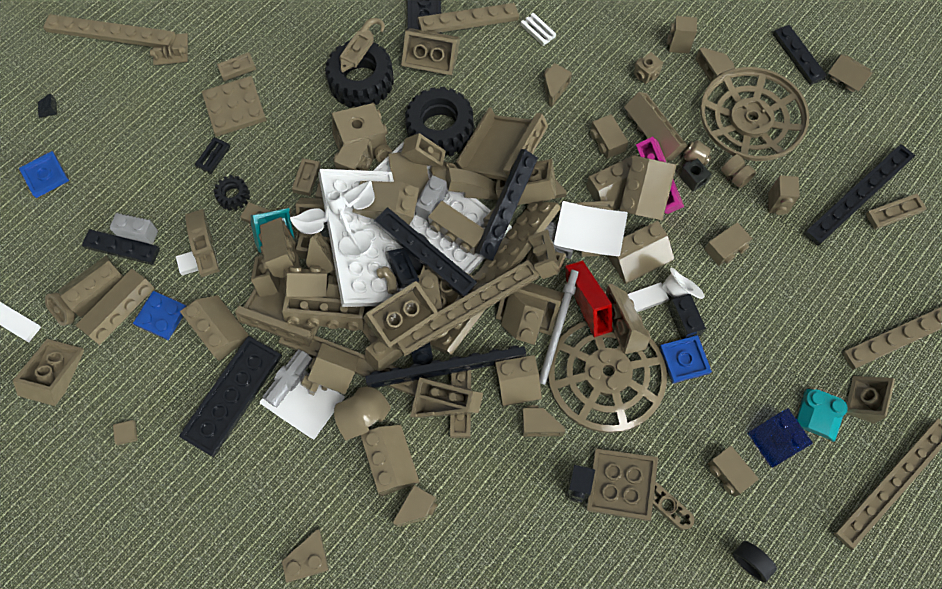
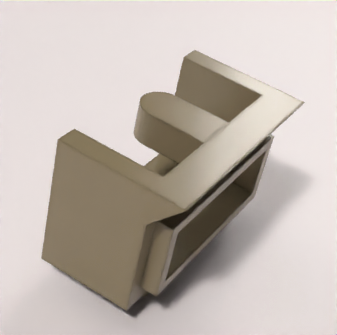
M548 229L529 236L528 240L534 247L533 253L538 259V263L534 264V268L541 278L545 279L558 274V261Z

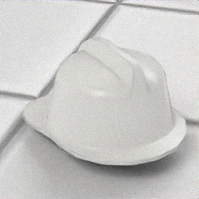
M670 268L671 274L662 284V289L673 298L692 294L700 299L705 297L702 290L695 283L679 274L674 268Z

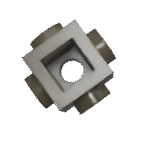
M650 52L644 58L641 57L636 61L634 75L645 84L651 80L654 81L661 72L663 62Z

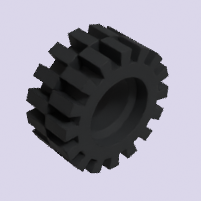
M229 175V179L226 176L223 177L224 181L220 179L218 181L219 185L215 184V198L225 210L227 208L228 211H232L233 208L236 211L238 206L242 209V204L246 205L248 203L246 199H250V191L246 183L239 176L234 178L233 175ZM236 188L239 190L236 196L226 197V193L230 189Z

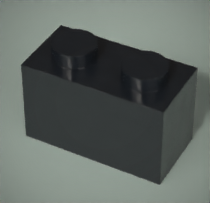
M691 294L672 299L668 309L681 339L697 335L698 337L701 336L706 327Z
M579 465L573 466L566 496L570 497V501L582 503V501H586L589 498L595 469Z

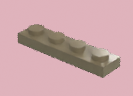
M471 370L451 374V385L471 390ZM471 414L451 415L450 438H470Z

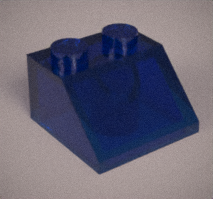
M789 408L748 432V435L771 468L813 444Z

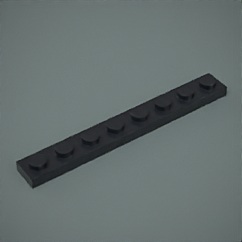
M900 144L816 221L804 235L817 246L822 244L915 157V154Z
M515 345L509 347L508 350L502 351L493 349L481 355L480 353H472L469 357L465 358L456 356L443 362L441 360H434L427 365L413 364L410 368L405 369L396 367L384 373L375 371L365 376L366 384L368 387L378 388L419 380V378H431L495 366V362L526 357L525 346L519 347Z

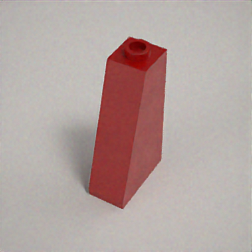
M584 261L566 265L567 283L571 270L579 272L575 283L574 297L594 338L612 332V303Z

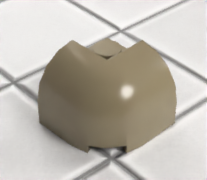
M358 388L354 396L335 405L334 417L336 425L345 441L370 431L368 427L377 420L382 422L390 411L391 406L384 395L375 388Z

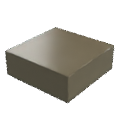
M130 420L113 425L114 441L117 446L138 441L136 421Z

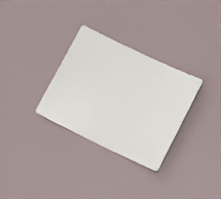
M563 201L554 245L584 252L620 256L628 213Z
M304 371L296 388L288 392L277 408L263 398L260 404L314 440L333 415L335 405L342 402L345 396L331 389L324 391L320 385L314 396L309 394L310 390L301 385L305 374L309 375L308 372Z

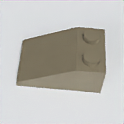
M360 181L359 185L368 181ZM371 181L375 195L374 202L367 208L360 210L353 208L352 211L375 220L388 207L410 225L414 218L419 188L403 182Z
M46 339L13 379L17 396L56 406L67 391L84 349Z

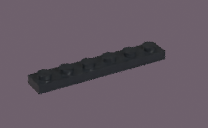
M520 149L475 251L476 254L487 260L493 261L538 160V157L526 149Z
M388 207L374 220V224L462 298L477 284V281Z

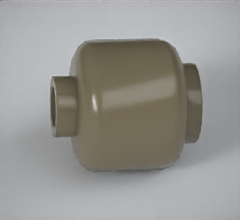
M699 140L690 141L687 144L688 147L683 151L684 159L687 162H692L698 158L705 166L711 159V149Z

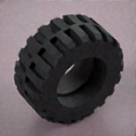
M349 41L345 42L343 46L339 45L336 47V51H332L329 55L330 58L327 59L325 68L328 85L334 98L341 104L345 103L350 108L371 103L377 105L381 99L384 100L387 97V93L391 92L392 85L394 84L392 62L386 50L373 42L356 68L352 67L342 72L340 55L349 44ZM357 68H368L374 71L370 77L364 80L354 81L346 78L349 72Z
M433 87L429 91L424 90L420 92L421 95L417 94L413 97V102H409L405 112L408 137L420 133L446 151L445 155H449V157L453 156L456 151L458 153L461 152L463 146H466L473 135L474 129L473 109L468 99H464V95L459 92L456 93V90L451 88L447 90L446 87H440V89ZM435 115H446L456 121L445 130H433L424 125L426 120Z

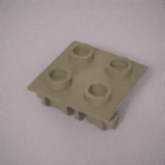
M188 33L175 34L172 47L168 46V49L166 46L150 49L151 57L153 56V65L188 62Z

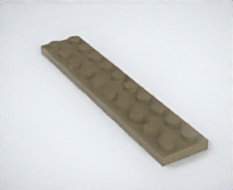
M544 201L528 204L526 210L518 217L517 222L501 241L493 261L486 259L485 264L474 275V280L477 281V284L468 294L517 267L532 248L528 237L547 228L561 209L559 204ZM485 310L449 330L444 337L435 338L430 341L431 348L452 355Z

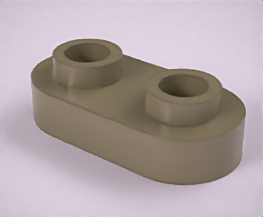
M57 292L47 294L45 304L56 321L61 326L72 324L75 319V313L60 297V294Z

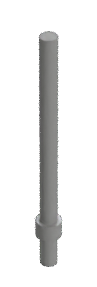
M571 270L568 283L565 284L563 289L564 296L539 377L540 384L546 385L572 295L575 294V283L579 273L575 270Z

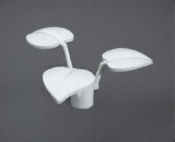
M365 182L351 189L344 196L338 190L330 191L326 195L328 203L325 204V212L314 208L297 216L290 217L292 224L298 231L304 234H315L323 230V222L328 221L329 210L335 214H340L349 235L340 240V252L350 257L364 255L371 248V238L368 233L361 230L352 234L343 211L345 205L348 208L353 206L357 210L369 207L375 199L372 182Z

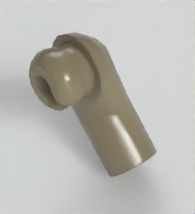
M386 266L378 268L376 270L378 278H385L387 281V292L389 294L397 293L396 276Z

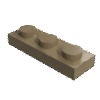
M914 194L870 210L865 215L876 230L920 214L927 208L919 195Z

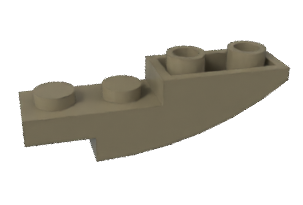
M204 209L185 214L189 242L200 276L205 277L220 272Z

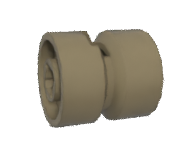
M738 154L729 159L721 169V172L727 178H732V182L739 189L744 187L757 173L750 165H745V160Z

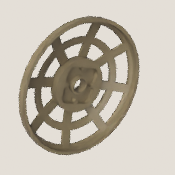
M758 67L736 68L719 75L705 90L700 107L703 127L712 141L722 150L733 156L738 154L745 160L768 161L787 155L800 144L809 126V110L800 90L784 76ZM756 76L758 81L756 86H740L735 88L731 78ZM768 79L779 84L790 94L780 99L773 92L763 88L765 80ZM724 82L728 92L720 98L717 104L709 101L708 97L712 91ZM754 92L753 98L741 99L738 93ZM761 94L769 97L775 104L769 106L760 99ZM729 97H732L736 103L732 110L722 107ZM793 100L796 101L799 107L801 124L790 123V116L786 105ZM705 107L715 111L717 130L711 131L705 118ZM781 110L784 123L774 121L775 111ZM720 114L730 117L731 125L723 127ZM748 115L755 116L756 120L749 119ZM771 128L782 129L780 135L774 140L767 134ZM788 130L800 131L798 137L788 149L783 150L777 145L785 137ZM737 131L743 135V141H737L728 133ZM723 135L731 143L741 147V152L726 146L717 137ZM761 137L766 143L762 145H749L751 138ZM771 148L777 153L768 156L748 155V150Z
M584 321L575 325L559 339L548 375L550 390L559 408L578 425L601 433L624 432L644 423L661 404L666 390L667 370L660 349L650 338L649 343L657 357L646 358V355L641 350L637 351L641 360L630 361L623 353L620 345L617 349L605 347L603 338L617 339L613 332L595 338L593 335H589L582 339L575 347L564 344L565 340L575 331L588 324ZM595 340L598 350L591 355L580 351L584 345ZM560 350L570 354L567 362V377L555 381V361ZM575 357L586 362L584 373L573 375ZM660 365L661 386L656 396L647 389L650 381L649 366ZM610 367L614 374L606 376L603 373V369ZM644 368L642 385L632 380L633 369ZM587 382L593 390L589 398L580 392L576 383ZM570 385L574 395L585 404L579 415L565 403L558 391L559 388ZM627 387L637 392L633 399L624 404L622 403L620 393ZM600 394L612 396L615 406H604L595 402ZM642 397L653 403L642 416L627 422L625 410L637 404ZM591 409L605 413L616 412L619 425H602L586 420Z

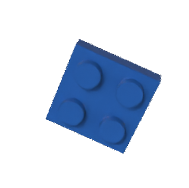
M53 151L19 168L35 198L69 181Z
M153 291L133 324L169 341L183 317L180 311L187 306Z
M698 335L662 344L659 347L672 384L708 375L712 372Z

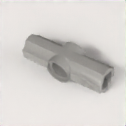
M298 349L288 364L281 367L274 378L275 381L262 398L277 408L288 392L296 388L301 380V375L313 359L307 353Z

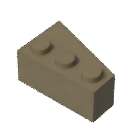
M419 378L410 417L429 418L479 413L483 393L432 379Z

